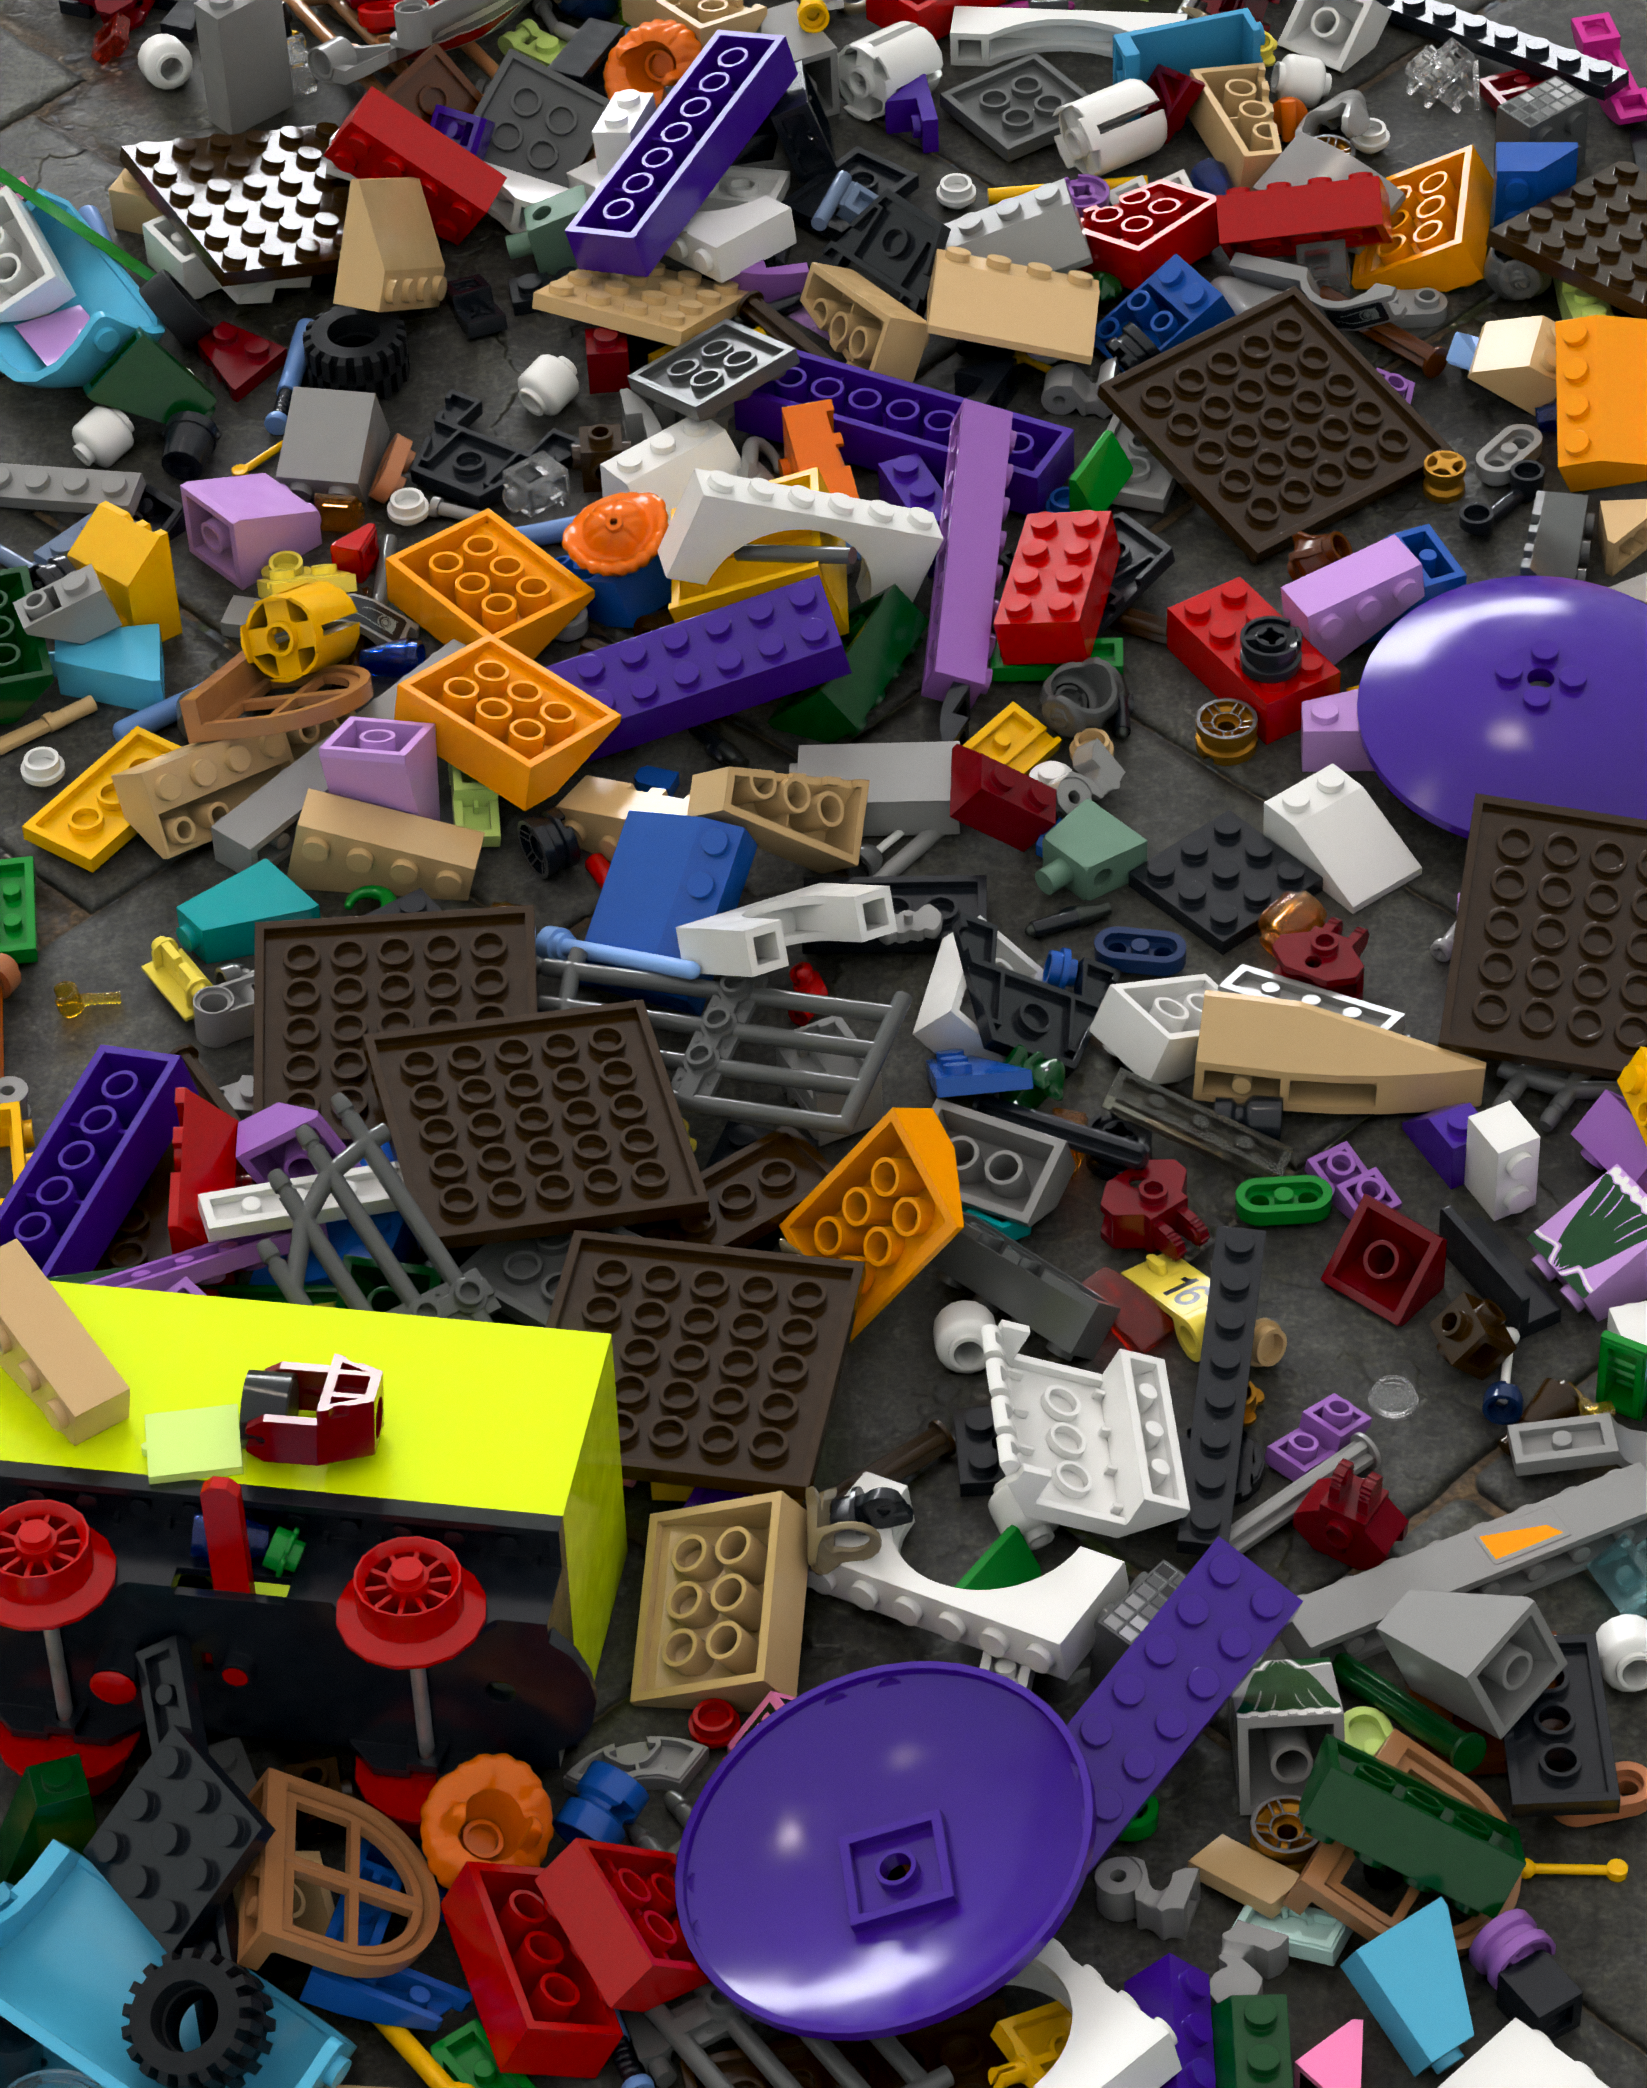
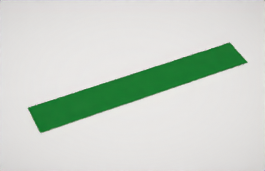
M0 167V182L146 281H149L157 274Z

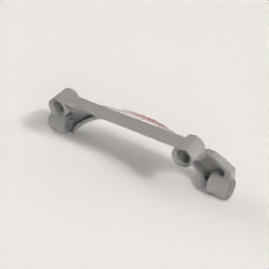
M403 0L394 5L396 31L390 35V43L353 46L348 39L336 36L308 52V68L312 75L322 82L347 85L389 64L417 59L434 43H437L443 51H448L480 39L513 19L531 0H440L431 6L425 0Z

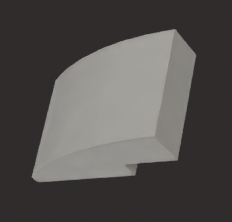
M1302 132L1295 136L1252 187L1254 191L1266 190L1268 184L1275 182H1289L1291 186L1306 185L1309 179L1315 177H1330L1332 181L1347 180L1348 175L1352 173L1371 172L1373 176H1380L1389 194L1391 216L1406 200L1404 192L1369 166L1342 150ZM1366 246L1344 250L1360 255Z

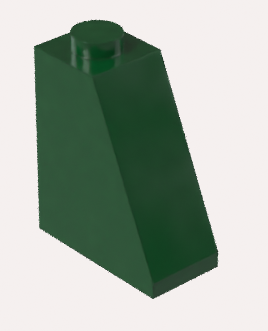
M140 326L83 386L86 395L94 402L166 424L171 415L180 411L198 412L211 418L216 410L213 406L217 402L214 393Z
M79 1754L26 1767L0 1828V1883L5 1881L15 1886L28 1873L53 1839L70 1846L86 1857L82 1851L97 1832L90 1791Z

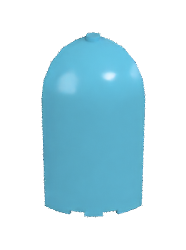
M41 188L37 189L36 192L91 228L70 201ZM27 200L25 203L31 210L76 293L75 297L50 314L80 304L89 314L90 319L73 344L56 362L49 366L45 365L14 327V325L33 319L0 323V371L13 381L32 387L67 388L84 386L139 326L157 342L165 333L166 326L140 295L139 286L117 260Z
M53 1839L28 1873L10 1890L9 1897L15 1901L0 1912V2016L104 2088H168L143 2074L139 2070L141 2065L130 2059L126 2050L133 2044L122 2038L121 2027L130 2023V2019L123 2016L122 2011L124 2003H133L135 1995L128 1992L133 1982L136 1981L142 1984L147 1978L142 1971L150 1963L158 1967L162 1966L161 1956L167 1954V1952L89 1859L70 1846ZM246 1968L250 1971L251 1975L259 1978L265 1986L261 1992L271 1997L274 2008L266 2012V2015L276 2020L275 2032H267L266 2040L273 2043L270 2054L267 2055L261 2052L257 2059V2062L263 2067L256 2076L247 2072L243 2076L246 2085L241 2088H326L327 2086L336 2088L347 2075L352 2063L350 2057L357 2046L318 2015L251 1969ZM194 2004L186 2011L180 2025L179 2038L184 2052L195 2050L201 2046Z

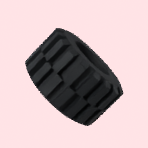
M335 306L329 308L328 312H321L316 315L315 320L309 321L306 331L303 332V346L310 388L376 393L378 400H385L392 396V392H399L404 387L403 383L408 381L410 363L406 329L403 320H399V315L394 311L375 312L349 306Z
M183 1948L182 1956L172 1951L162 1955L163 1965L160 1967L150 1963L142 1971L147 1977L144 1982L140 1984L134 1981L128 1991L135 1995L133 2003H124L122 2015L130 2019L129 2025L121 2027L122 2038L133 2044L126 2050L130 2059L141 2065L139 2070L143 2074L168 2088H225V2086L241 2088L246 2085L243 2076L247 2072L256 2076L263 2067L257 2062V2059L261 2052L267 2055L270 2054L273 2043L266 2040L267 2032H275L276 2020L266 2015V2012L273 2009L274 2006L271 1997L261 1992L265 1988L259 1978L251 1975L249 1970L207 1949L203 1953L196 1948ZM214 1995L218 2005V2021L213 2034L199 2048L184 2052L179 2038L180 2025L184 2014L199 1999Z

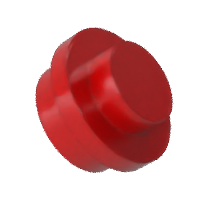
M717 1698L700 1702L695 1707L688 1721V1730L692 1740L712 1749L727 1746L741 1728L740 1717L736 1710L727 1701Z

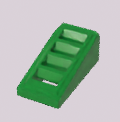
M1604 1330L1600 1339L1595 1404L1634 1420L1642 1421L1647 1413L1646 1345Z

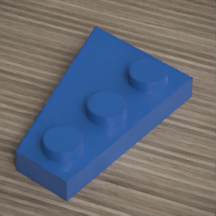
M963 1049L936 1052V1059L926 1060L927 1079L937 1098L1033 1089L1031 1069L973 1055L965 1056Z

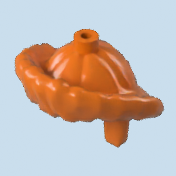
M654 19L652 22H643L639 27L630 29L627 35L620 38L616 46L608 53V60L603 71L604 87L608 99L611 100L615 92L634 89L642 93H654L656 107L658 104H661L664 87L676 85L702 50V45L696 39L694 31L687 29L684 24L677 23L672 19L667 21Z
M619 492L601 498L583 508L573 519V522L565 528L562 535V546L568 552L570 559L575 561L581 569L588 570L589 573L601 574L604 577H621L636 573L640 568L646 567L658 555L657 550L669 526L666 504L658 495L650 492Z
M507 1753L494 1755L478 1754L472 1760L459 1764L454 1771L445 1774L437 1781L429 1792L427 1800L422 1804L420 1811L422 1819L420 1835L422 1838V1851L428 1859L427 1868L437 1877L438 1884L448 1890L466 1861L540 1867V1864L547 1856L548 1844L554 1835L551 1800L547 1792L542 1788L541 1780L532 1771L529 1764L516 1760Z

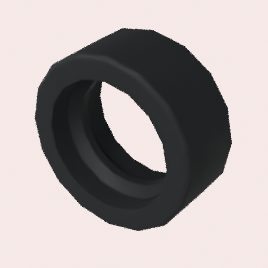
M161 269L139 289L140 295L154 314L186 347H193L197 341L214 328L212 321L200 305L165 269Z

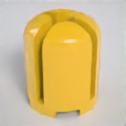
M324 581L305 583L255 602L254 604L256 605L249 612L246 624L240 627L241 647L249 664L255 663L263 673L274 678L270 681L289 683L347 658L354 651L360 636V622L344 623L323 630L322 625L358 612L352 599L342 589ZM283 631H286L288 633L287 635L275 639V634L281 633Z

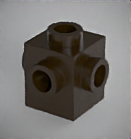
M596 424L579 427L580 444H572L573 470L582 469L584 493L602 492L600 464L631 448V440L622 441L621 424Z
M1464 1291L1455 1300L1450 1302L1430 1323L1439 1341L1436 1347L1440 1355L1451 1366L1482 1381L1517 1349L1504 1325L1506 1316L1500 1307L1490 1299L1486 1298L1482 1301Z
M336 1757L319 1760L311 1759L302 1763L284 1766V1773L354 1798L350 1776L340 1778ZM296 1809L295 1839L299 1846L346 1838V1827Z

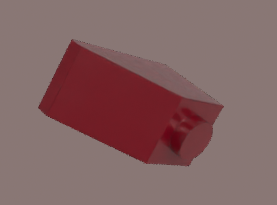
M605 327L585 329L590 394L620 392V389L625 388L631 390L627 378L630 375L627 333Z

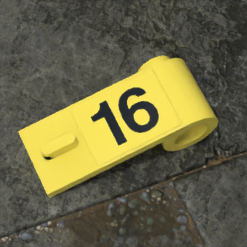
M1163 1253L1158 1256L1149 1254L1146 1256L1147 1261L1121 1272L1124 1283L1173 1318L1177 1339L1182 1349L1192 1361L1199 1362L1210 1278L1182 1258L1178 1261H1172L1168 1255Z

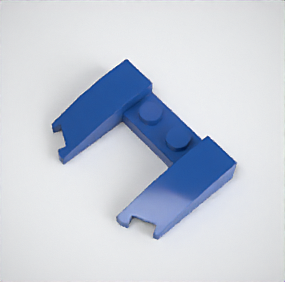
M363 1837L360 1842L359 1878L407 1894L400 1876L390 1861L379 1849ZM418 1848L428 1863V1859L423 1854L422 1849ZM434 1875L441 1904L449 1890L441 1887L437 1882V1877ZM340 1894L325 1933L326 1937L341 1942L344 1940L345 1895ZM359 1901L358 1945H380L392 1912ZM440 1910L439 1921L446 1922L442 1910ZM312 1965L299 2000L340 2015L377 2024L436 2031L441 2027L444 2020L441 2018L442 2015L451 2009L461 2013L469 2008L473 1996L468 1991L408 1967L398 1973L381 1978H355Z

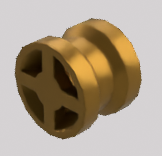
M1443 450L1428 455L1424 460V474L1426 477L1423 480V493L1425 497L1430 501L1440 504H1449L1460 500L1465 494V481L1463 477L1466 474V461L1464 457L1456 452Z

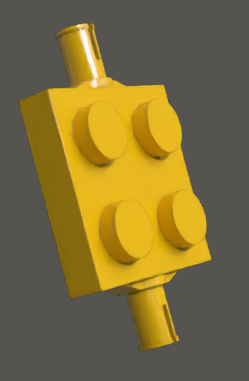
M1057 2000L997 2021L990 2036L1009 2063L989 2069L988 2080L990 2085L994 2084L993 2088H1006L1021 2082L1028 2088H1033L1054 2066L1066 2046L1072 2025V2014Z

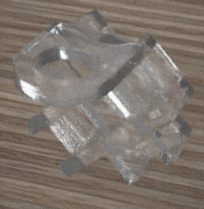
M1453 37L1437 52L1426 45L1407 64L1405 73L1410 78L1407 80L1406 92L1411 96L1417 91L1424 96L1423 106L1427 109L1439 99L1458 114L1462 110L1460 101L1469 94L1474 99V110H1480L1478 60H1475L1474 54ZM1456 52V53H1457L1459 56H1461L1462 58H1461V59H1458V58H1457L1455 55H1453V54ZM1428 75H1432L1438 81L1434 82L1432 79L1428 77ZM1454 82L1455 84L1448 90L1447 87Z

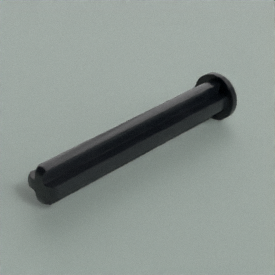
M994 1093L977 1094L974 1099L972 1110L1066 1140L1071 1150L1134 1170H1144L1149 1163L1151 1148L1146 1144L996 1098Z

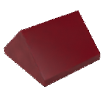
M1364 1194L1320 1280L1393 1324L1402 1327L1444 1288L1447 1240L1369 1194Z

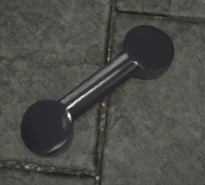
M1534 460L1515 462L1510 469V491L1491 507L1481 502H1472L1464 505L1459 512V527L1463 531L1475 536H1492L1494 525L1520 503H1528L1535 500L1537 490H1543L1545 479L1544 466Z

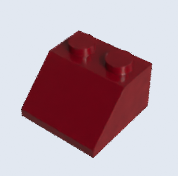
M956 744L952 748L951 818L1022 852H1025L1038 840L1040 835H1044L1056 824V789L962 745Z

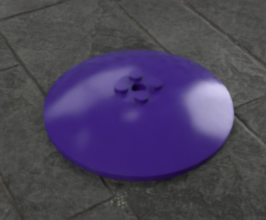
M1511 576L1489 579L1447 591L1428 600L1400 619L1382 637L1371 653L1363 670L1358 690L1357 720L1362 746L1371 766L1387 788L1408 808L1438 827L1466 839L1469 836L1475 793L1647 820V604L1602 585L1552 576ZM1545 681L1551 686L1545 688L1542 686H1531L1530 683Z
M909 1661L880 1665L830 1680L783 1705L753 1728L719 1764L694 1804L683 1831L675 1873L676 1907L688 1948L704 1975L720 1994L736 2008L757 2021L784 2032L823 2040L860 2041L904 2034L942 2022L979 2003L1017 1976L1043 1950L1070 1913L1083 1887L1091 1864L1096 1840L1097 1807L1095 1789L1089 1767L1076 1739L1064 1721L1045 1701L1017 1682L989 1670L960 1663ZM900 1865L911 1866L909 1872L903 1878L894 1881L887 1880L891 1870Z

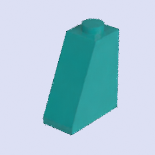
M265 858L177 906L179 927L176 928V934L183 948L188 952L193 951L206 964L255 955V922L321 918L319 904Z

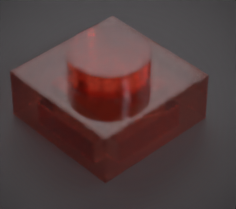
M118 11L95 34L91 57L102 65L106 64L114 55L119 57L130 43L128 34L131 20Z

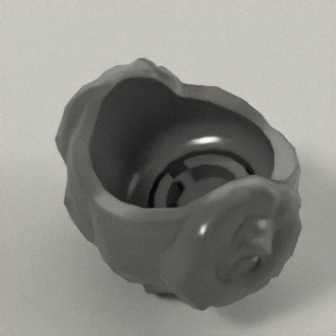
M1490 247L1485 259L1484 279L1494 293L1502 299L1514 302L1518 300L1523 302L1532 301L1535 296L1542 294L1552 284L1553 276Z
M1098 656L1089 657L1083 662H1068L1060 665L1044 681L1039 697L1046 725L1057 734L1069 738H1074L1077 732H1082L1086 728L1101 729L1105 722L1118 710V697L1124 688L1121 674L1109 662L1102 660Z

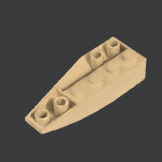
M310 705L298 706V707L295 708V709L307 707V706H310ZM354 710L321 724L280 734L191 743L114 774L111 777L124 818L163 859L172 858L212 841L211 826L222 816L227 815L253 792L258 791L276 777L280 771L307 753L312 746L318 744L334 732L350 716L356 715V712Z
M1205 990L1192 1100L1215 1102L1216 1097L1233 1098L1236 1103H1244L1252 1095L1283 1097V1111L1325 1114L1430 1112L1443 1106L1469 1102L1473 1107H1479L1482 1103L1486 1062L1302 1001Z

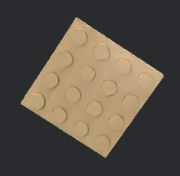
M658 262L648 277L581 269L570 271L566 276L551 281L549 285L533 293L532 308L678 347L725 318L731 319L736 316L738 303L749 291L738 290L739 285L734 281L714 282L703 279L702 275L695 271L682 270L676 272L665 269V264Z

